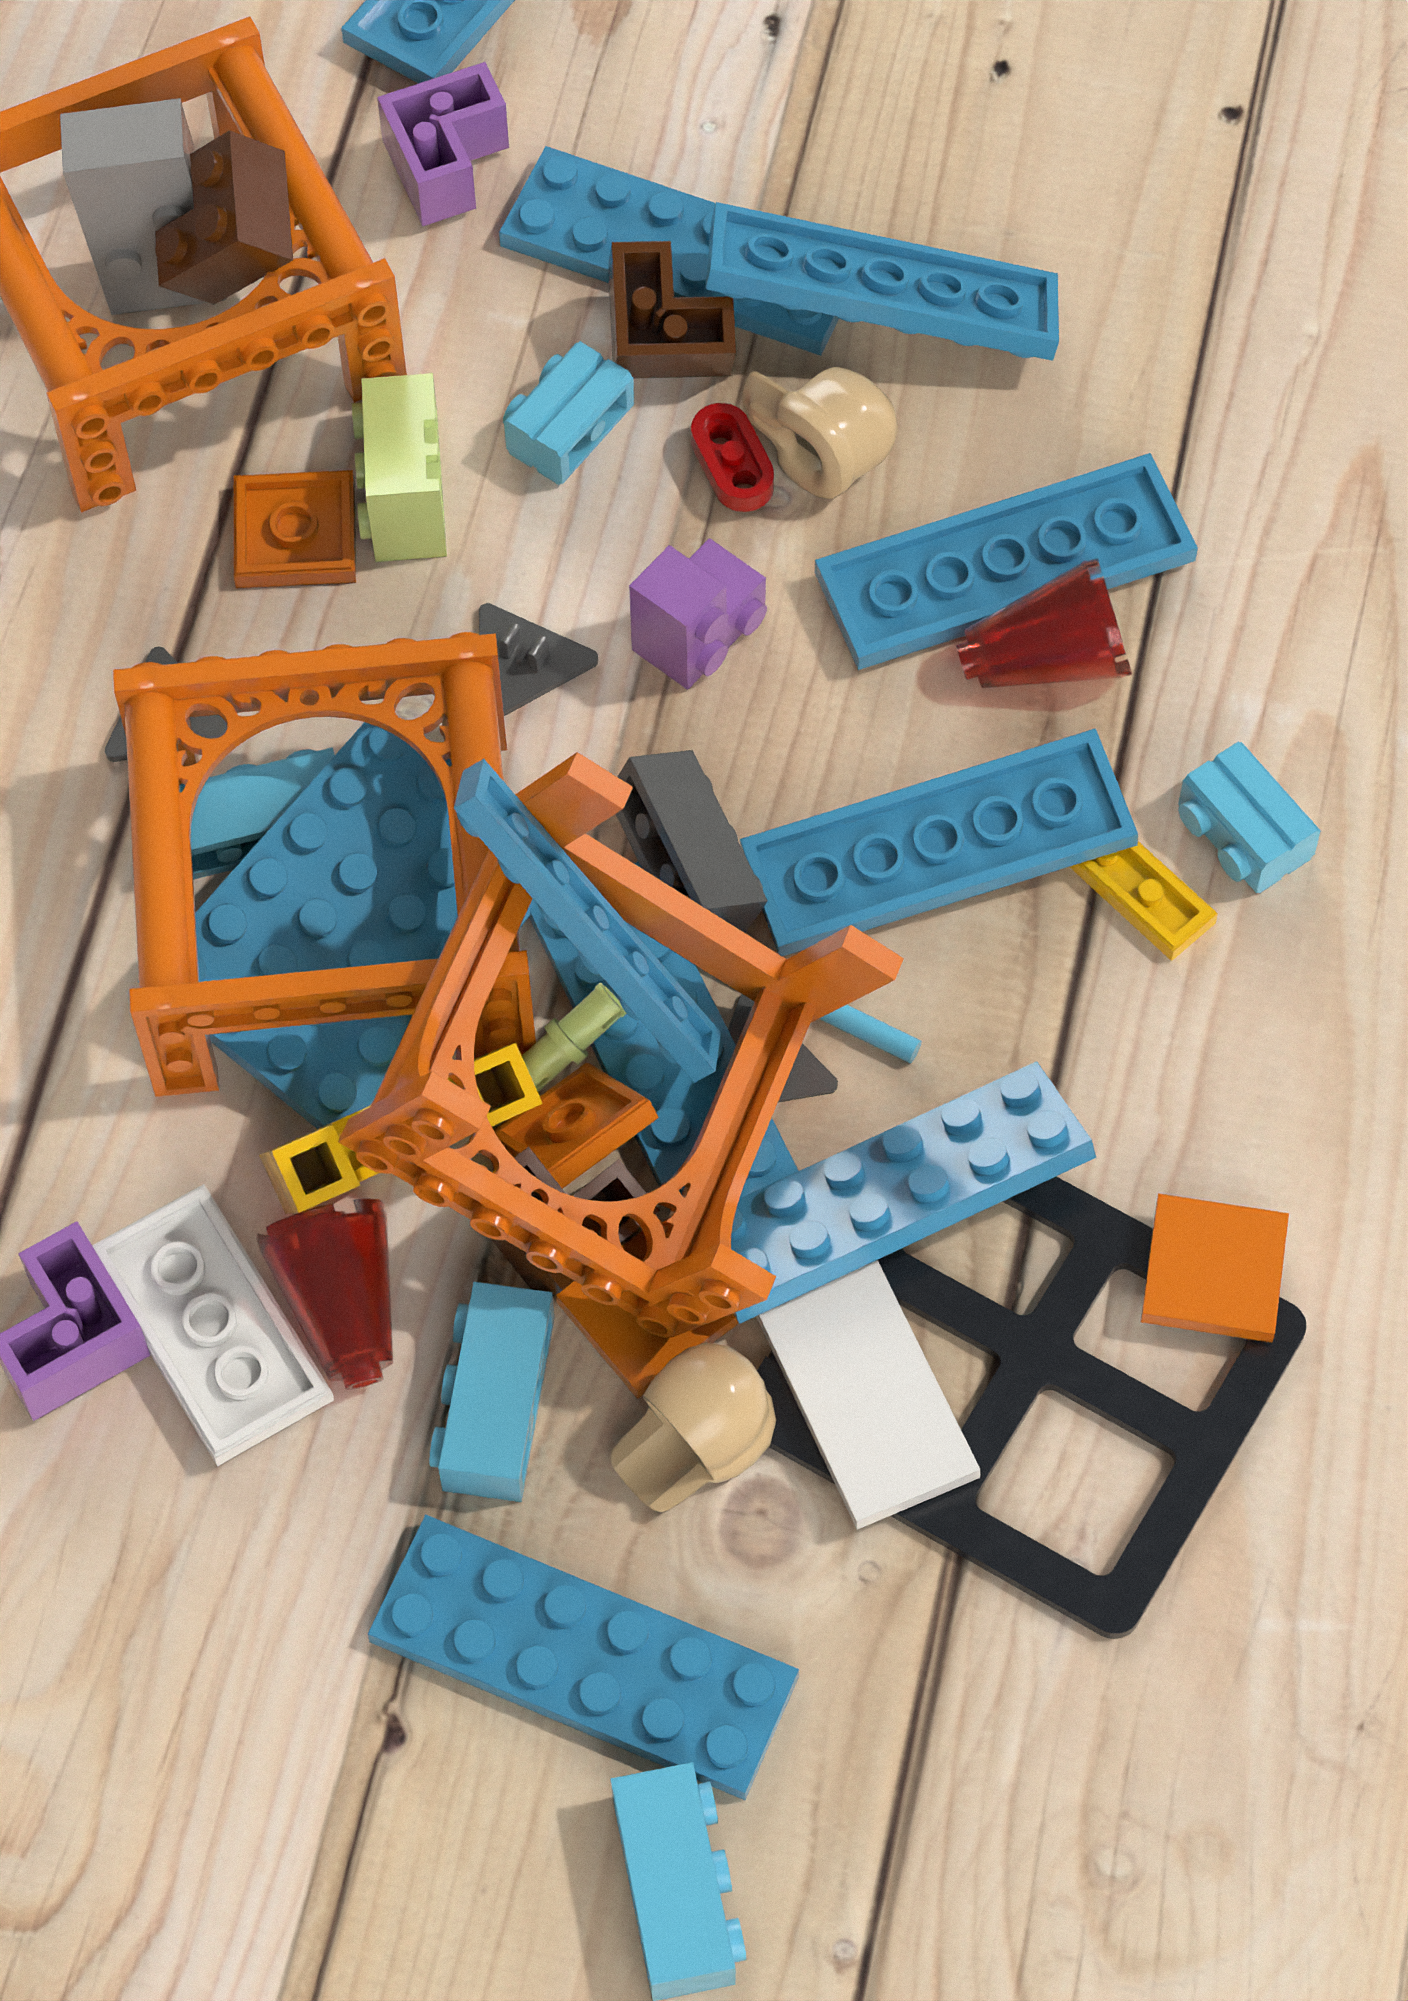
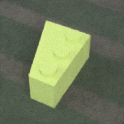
M433 373L362 378V402L352 403L355 439L364 438V452L355 453L357 488H365L367 502L358 503L360 538L372 539L375 562L447 557L438 418Z

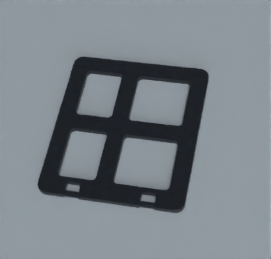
M1056 1176L1002 1201L1063 1234L1073 1243V1248L1035 1310L1028 1315L1016 1314L907 1254L903 1248L878 1259L900 1306L993 1356L999 1362L997 1372L961 1429L979 1465L980 1478L893 1514L891 1517L1097 1634L1110 1639H1118L1131 1634L1136 1629L1304 1339L1307 1325L1302 1311L1294 1304L1279 1297L1273 1342L1246 1339L1245 1346L1209 1407L1203 1411H1193L1076 1346L1073 1338L1112 1274L1117 1270L1126 1269L1146 1280L1153 1228ZM771 1350L768 1357H765L757 1369V1372L764 1381L767 1392L772 1397L776 1417V1425L769 1448L835 1484ZM1053 1390L1163 1450L1171 1455L1174 1460L1171 1472L1114 1569L1107 1575L1100 1576L1092 1573L982 1511L976 1504L977 1496L1036 1399L1043 1391Z

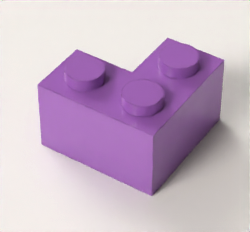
M486 62L377 97L382 141L422 227L476 209L471 160L509 148L506 103Z
M710 538L690 558H687L668 545L629 585L632 650L687 690L703 674L705 676L712 675L725 660L728 648L741 634L745 636L752 634L759 627L767 612V606L765 605L766 577Z
M78 1221L18 1253L29 1282L45 1309L0 1333V1364L33 1421L151 1356L140 1324Z

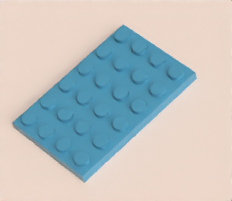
M365 722L360 726L196 911L199 982L439 958L458 917L447 802L435 773L415 749L399 737L382 728ZM450 759L445 760L448 766L452 765ZM532 899L519 930L530 918V909L536 903L534 899ZM412 1015L209 1035L211 1042L318 1129L372 1104Z

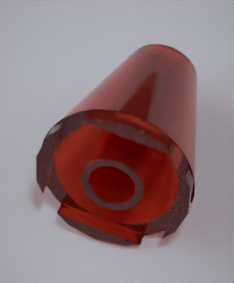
M1098 558L1081 562L964 629L967 642L957 644L956 648L966 680L978 677L981 688L1118 679L1132 675L1128 659L1119 662L1115 661L1116 657L1126 655L1104 577L1091 580V576L1102 573Z
M355 1199L353 1201L356 1212L348 1214L344 1211H335L333 1203L319 1206L276 1221L266 1227L268 1235L258 1233L256 1236L259 1250L329 1381H343L345 1390L359 1389L382 1381L384 1379L382 1369L393 1364L388 1218L384 1202L380 1199Z

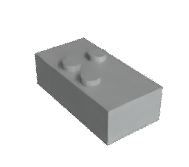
M181 99L60 114L63 175L111 315L207 303L160 287L158 282L155 231L194 209L190 154L196 150Z

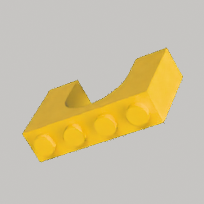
M516 1043L493 1050L474 1059V1072L480 1100L491 1106L487 1114V1119L491 1126L543 1104ZM448 1077L447 1080L456 1085V1083ZM370 1106L259 1155L285 1214L305 1211L360 1186V1182L379 1173L362 1165L356 1158V1152L338 1142L348 1119Z

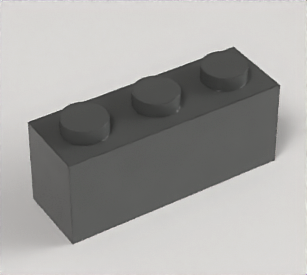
M693 750L629 757L617 777L633 788L624 808L616 813V816L641 868L746 933L768 900L763 892L761 881L754 874L738 842L736 831L729 824L713 792L712 783L704 774Z

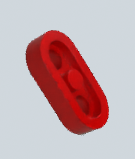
M714 403L699 410L691 423V444L718 500L727 508L739 512H750L763 507L771 499L774 492V468L749 418L740 408L728 403ZM716 438H726L729 440L724 444L713 442ZM739 484H749L753 487L742 489L736 486Z

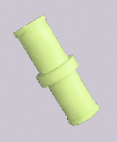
M602 983L597 984L595 989L563 1019L559 1021L553 1018L545 1025L544 1028L547 1033L522 1055L537 1092L542 1090L572 1061L580 1064L588 1056L586 1049L619 1018H623L627 1014L616 996L606 986L604 987Z

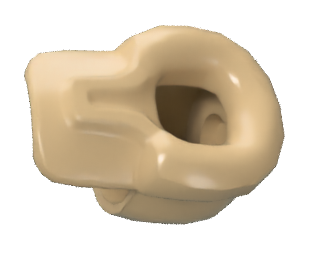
M839 367L829 368L817 374L800 390L792 392L787 391L757 371L751 372L745 380L742 403L751 424L766 435L775 445L778 465L786 476L814 496L834 499L842 495L855 480L881 464L892 451L898 432L894 406L887 395L870 379L852 370ZM795 433L804 439L796 440Z
M708 1342L689 1347L671 1359L651 1381L643 1395V1398L649 1405L646 1414L621 1438L612 1450L610 1459L613 1468L620 1478L645 1505L656 1512H667L682 1503L707 1482L719 1483L735 1478L760 1458L770 1446L776 1425L772 1397L767 1392L764 1381L754 1365L733 1348Z

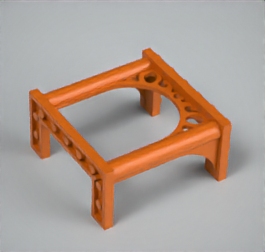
M251 16L0 112L1 173L61 150L60 114L179 98L183 103L206 94L214 139L230 130L285 151L293 254L302 247L308 249V258H294L293 261L274 272H267L261 282L245 298L212 318L195 324L166 329H142L123 326L103 320L85 311L59 288L42 259L0 176V297L48 391L46 394L69 484L81 513L97 506L111 505L120 500L124 495L136 491L121 423L138 416L154 414L165 405L195 393L209 392L220 383L250 371L264 370L280 359L305 349L319 348L335 337H338L344 385L354 403L362 400V378L407 375L395 275L385 258L373 263L265 68L260 32ZM298 225L301 230H295L296 226ZM291 276L308 277L318 283L316 286L293 295L286 293L280 288V283ZM87 333L98 335L89 345L87 353L83 354L81 350L87 349L86 340L82 339L79 335ZM119 344H128L133 347L135 353L132 359L104 370L101 368L103 357L112 347Z
M461 632L449 638L420 641L410 638H397L386 644L352 647L346 644H334L322 650L289 653L283 650H271L259 656L225 659L219 656H207L188 663L162 665L155 662H144L132 668L114 669V693L127 743L139 988L129 989L130 1013L155 1097L219 1091L218 1066L209 1034L413 1015L438 959L199 982L191 851L193 812L205 782L219 763L237 746L266 729L282 723L312 717L347 718L377 726L399 737L415 749L428 763L442 787L449 815L457 914L459 915L489 850L479 837L471 836L463 828L454 809L462 772L485 759L504 781L501 751L507 750L496 633L479 635L473 632ZM430 694L435 696L429 710L418 718L404 720L395 713L397 704L403 697ZM383 699V701L378 704H365L361 702L367 700ZM259 711L255 715L251 716H239L237 714L241 712ZM220 715L227 723V730L219 738L201 737L193 732L190 717ZM439 726L444 742L430 741L424 736V734L433 731ZM450 758L452 765L448 766L445 760ZM184 784V790L180 792V785ZM519 931L514 938L479 1018L475 1035L474 1059L514 1043L517 1044L522 1056L536 1043L527 950H520Z
M576 752L515 795L625 922L754 1001L689 1156L670 1179L645 1195L623 1201H591L560 1192L531 1175L513 1158L496 1136L487 1119L491 1106L480 1100L474 1072L475 1035L486 1000L533 898L520 883L515 884L505 876L500 868L497 857L490 849L486 854L371 1106L348 1119L338 1142L356 1152L357 1160L365 1167L383 1174L392 1173L414 1186L413 1192L423 1201L438 1207H450L470 1219V1226L481 1235L494 1240L508 1241L525 1251L527 1260L534 1266L548 1272L566 1275L581 1284L582 1292L592 1300L605 1305H617L637 1317V1324L645 1331L656 1336L672 1338L767 1300L776 1276L731 1249L733 1220L749 1171L810 1023L894 981L904 958L854 926L849 925L786 959L586 834L588 831L624 808L633 787ZM456 1050V1060H453L452 1057ZM448 1077L451 1078L456 1083V1085L448 1081ZM470 1136L469 1141L463 1147L457 1149L449 1147ZM477 1153L486 1156L493 1164V1173L487 1167L479 1165L470 1159ZM684 1186L683 1192L681 1194L678 1190H680ZM532 1191L540 1194L543 1202L531 1196ZM656 1205H662L670 1209L669 1216L663 1222H660L653 1213ZM622 1217H630L635 1220L645 1235L647 1249L643 1261L624 1251L621 1246L618 1230ZM584 1218H590L601 1226V1236L597 1235L592 1229L589 1230L582 1226ZM663 1226L667 1227L666 1232H664Z

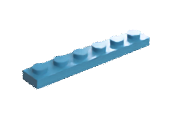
M482 759L463 770L454 805L457 817L463 828L471 836L479 837L493 852L505 876L515 884L520 883L538 904L539 910L548 925L553 929H560L578 949L580 958L586 968L594 975H601L618 995L624 1011L632 1019H639L657 1039L662 1054L669 1062L673 1064L678 1063L694 1083L716 1072L721 1031L486 760Z

